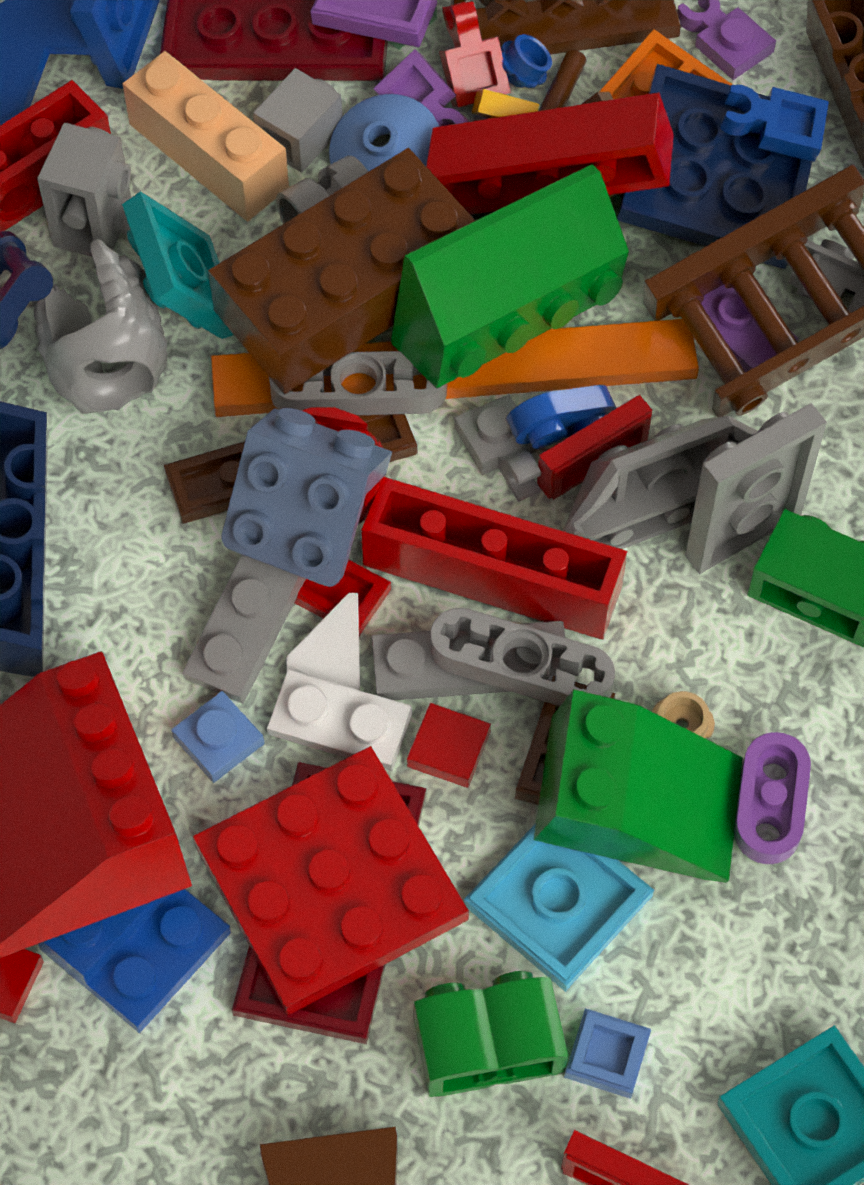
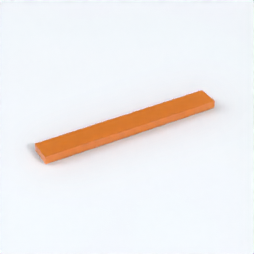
M682 319L550 329L529 340L518 351L514 353L506 352L483 364L472 375L465 378L458 377L447 383L446 399L564 390L594 385L615 386L697 379L699 366L694 337ZM391 342L366 343L353 352L398 350ZM250 353L211 356L216 417L269 413L276 408L271 400L269 376ZM355 373L346 377L341 385L350 393L363 394L373 389L376 382L369 375ZM386 374V391H394L393 374ZM423 375L413 376L414 389H425L427 384L426 378ZM324 376V392H332L331 376ZM302 383L301 385H299L291 391H303L304 383Z

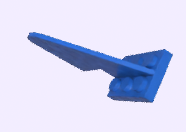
M5 0L0 3V125L31 106L50 54L90 55L92 63L97 66L106 86L123 89L122 83L135 73L160 0Z

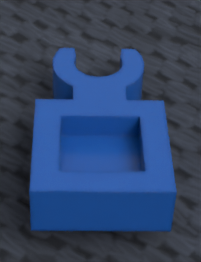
M731 85L724 104L738 107L744 114L726 111L720 126L723 132L734 136H742L750 131L760 134L758 148L815 162L822 148L829 101L772 87L765 100L747 86Z

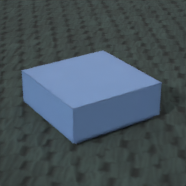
M585 1008L564 1078L631 1099L651 1029Z

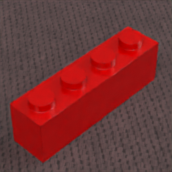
M657 92L434 127L432 129L426 167L470 215L497 211L591 164L601 172L609 195L668 187L670 183L674 134L660 93Z
M387 477L383 478L361 529L363 566L543 622L562 621L565 629L604 640L622 589L628 552Z

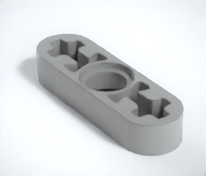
M400 351L351 352L305 381L303 391H290L285 395L269 377L271 400L278 410L282 408L304 410L310 407H336L355 415L424 414L439 408L447 396V384L436 389L427 379L425 389H414L413 376L422 374ZM355 373L369 375L376 382L373 389L363 394L350 393L341 384L346 377ZM386 374H393L394 391H386ZM324 376H331L332 392H324Z
M467 608L446 610L435 619L431 627V654L435 663L446 672L557 706H561L573 689L608 698L611 697L615 678L614 664L611 658L597 647ZM459 631L470 633V643H465L461 651L450 649V639H455ZM490 638L496 639L493 647L492 663L484 661L485 650L489 648ZM523 646L534 650L540 657L541 662L535 670L529 673H516L505 665L503 657L510 649ZM552 657L560 659L559 670L556 669L555 682L547 680L550 674ZM582 668L594 671V681L588 684L587 689L575 687V676L580 675Z

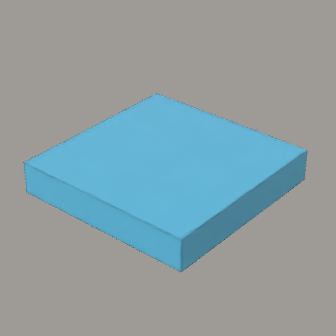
M535 823L464 898V903L467 909L547 977H551V980L566 992L653 897L654 889L617 859L533 840Z

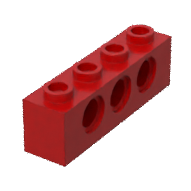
M73 80L0 125V232L6 231L44 206L37 178L64 123L84 128L95 127L111 134L108 115Z

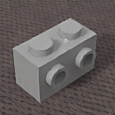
M68 123L63 124L37 178L53 247L92 257L91 242L96 239L102 240L107 247L113 250L120 233L127 235L130 227L122 204L131 198L129 188L131 167L125 163L120 137L95 127L84 128Z

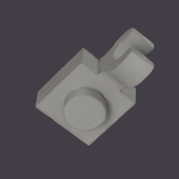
M508 394L454 417L455 429L481 474L484 475L499 468L517 501L520 502L540 493V487L534 478L541 476V471L531 455L537 452V449H534L531 443L518 444L506 421L509 412L516 407Z

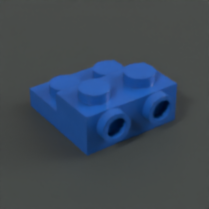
M186 889L44 941L39 943L38 946L44 954L140 1034L231 934L230 925Z

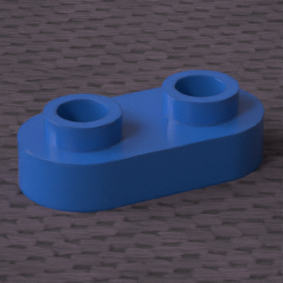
M594 385L551 391L532 397L511 410L506 417V421L518 444L531 443L534 449H540L552 445L562 438L570 437L617 407L607 386Z

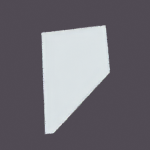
M348 593L286 656L287 671L291 670L360 690L358 593Z

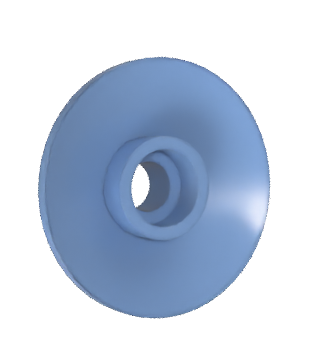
M383 94L370 97L353 106L336 125L329 147L330 164L349 155L354 156L368 171H371L409 147L426 166L432 129L439 127L438 122L429 109L413 98L398 94ZM391 135L390 141L382 147L372 145L373 141L379 136Z

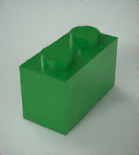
M784 509L754 567L747 596L864 648V540L858 541L832 530L824 521L810 515L800 516Z

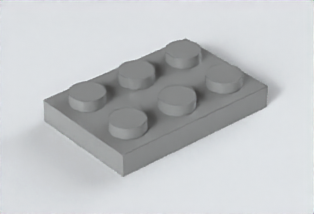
M812 403L790 415L788 412L774 415L760 427L755 435L737 445L734 442H727L712 451L705 459L685 553L686 558L699 574L771 534L784 509L800 516L802 515L827 421Z

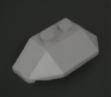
M730 416L702 419L687 426L681 424L671 425L658 432L653 439L629 448L627 446H617L607 450L597 460L591 462L563 531L616 548L625 549L691 523L702 466L707 456L727 442H734L737 445L755 435L758 431Z

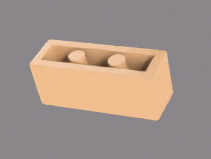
M166 51L122 83L129 124L247 222L273 202L279 192L289 187L286 148Z

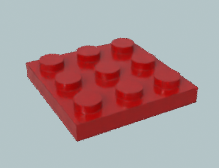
M371 746L193 836L194 845L287 1016L469 920V910Z

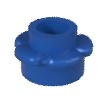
M522 34L517 36L514 41H506L501 46L502 66L507 73L508 82L520 88H535L546 81V72L552 66V58L546 47L539 40L530 35Z

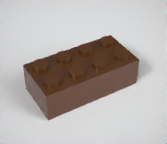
M408 147L209 269L208 274L214 311L285 395L394 325L405 255L475 220Z

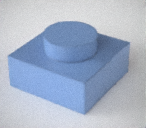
M223 691L171 729L175 741L213 783L264 745V738L260 731Z

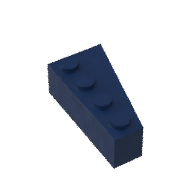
M0 401V671L35 677L43 672L48 461L47 412Z

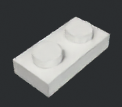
M288 670L267 730L270 736L345 758L371 746L384 769L393 771L412 717V707L408 704Z

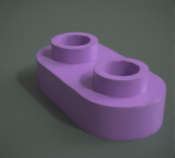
M771 732L757 737L747 748L742 764L734 837L744 855L762 864H777L790 858L797 850L804 831L811 760L805 746L795 737L785 733ZM768 764H777L785 770L786 777L780 780L771 779L764 773L763 767ZM761 824H770L778 830L779 837L772 841L764 840L758 836L756 827Z

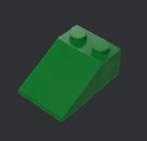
M573 689L551 718L533 840L703 880L727 883L730 876L743 757L640 705Z

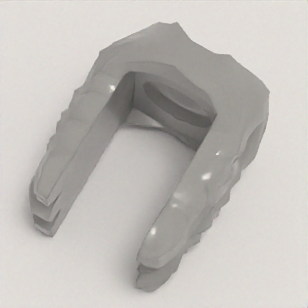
M99 239L91 242L90 247L96 266V274L101 285L100 289L105 301L106 314L103 317L91 322L88 307L78 299L74 301L64 288L60 290L56 284L53 285L50 294L46 298L32 301L34 304V319L37 323L35 332L39 339L38 351L44 358L49 380L56 392L71 402L81 414L120 410L128 402L146 393H152L167 365L168 356L166 351L168 341L164 336L158 306L149 297L143 284V279L146 277L145 271L138 263L129 259L126 255L119 256L118 253L107 247ZM101 362H129L122 369L111 373H103Z

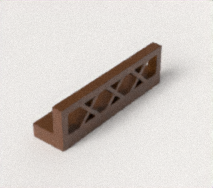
M451 0V5L467 0ZM493 0L484 8H476L482 39L498 37L501 47L506 41H514L517 36L526 34L539 40L546 47L550 55L566 53L568 50L581 51L640 43L646 39L653 29L668 39L680 36L681 28L674 0H536L528 2L524 0Z

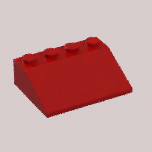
M102 651L37 674L0 704V958L192 886L176 832Z

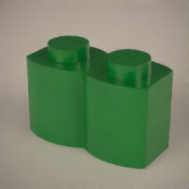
M514 971L498 976L492 981L493 986L485 989L466 990L465 985L462 983H445L428 989L425 992V998L414 1001L413 1020L428 1096L453 1095L484 1089L497 1084H511L564 1073L569 1056L551 977L533 978V974L529 971Z

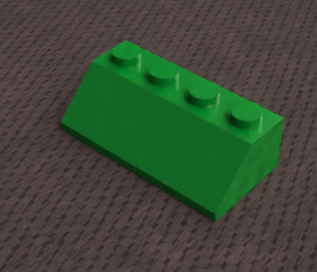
M591 164L405 255L391 344L436 389L458 377L465 378L472 375L483 364L506 352L514 353L518 351L529 340L552 328H562L578 314L596 305L603 306L616 297L623 285L622 277L629 250L601 172Z

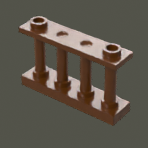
M854 164L644 281L643 304L654 321H659L670 314L674 318L681 317L724 383V385L715 389L712 410L717 417L724 416L732 411L737 416L751 412L768 398L767 392L864 338V306L851 313L849 312L805 246L808 241L807 237L827 227L829 231L836 230L864 271V226L856 216L859 213L864 194V179ZM773 256H776L778 260H786L828 324L827 327L800 342H797L753 275L757 265ZM722 285L726 289H734L776 353L774 357L745 372L701 304L704 300V295Z

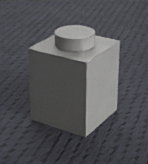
M295 68L253 112L254 123L286 148L287 165L302 173L330 143L333 131L342 118L341 94L337 93L326 81L313 79Z

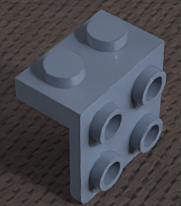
M274 408L247 432L221 535L224 546L229 550L328 587L336 585L345 573L366 494L386 475L392 451L376 446L375 441L364 433L354 430L335 431L316 424L314 417L304 411L293 408H282L279 410Z

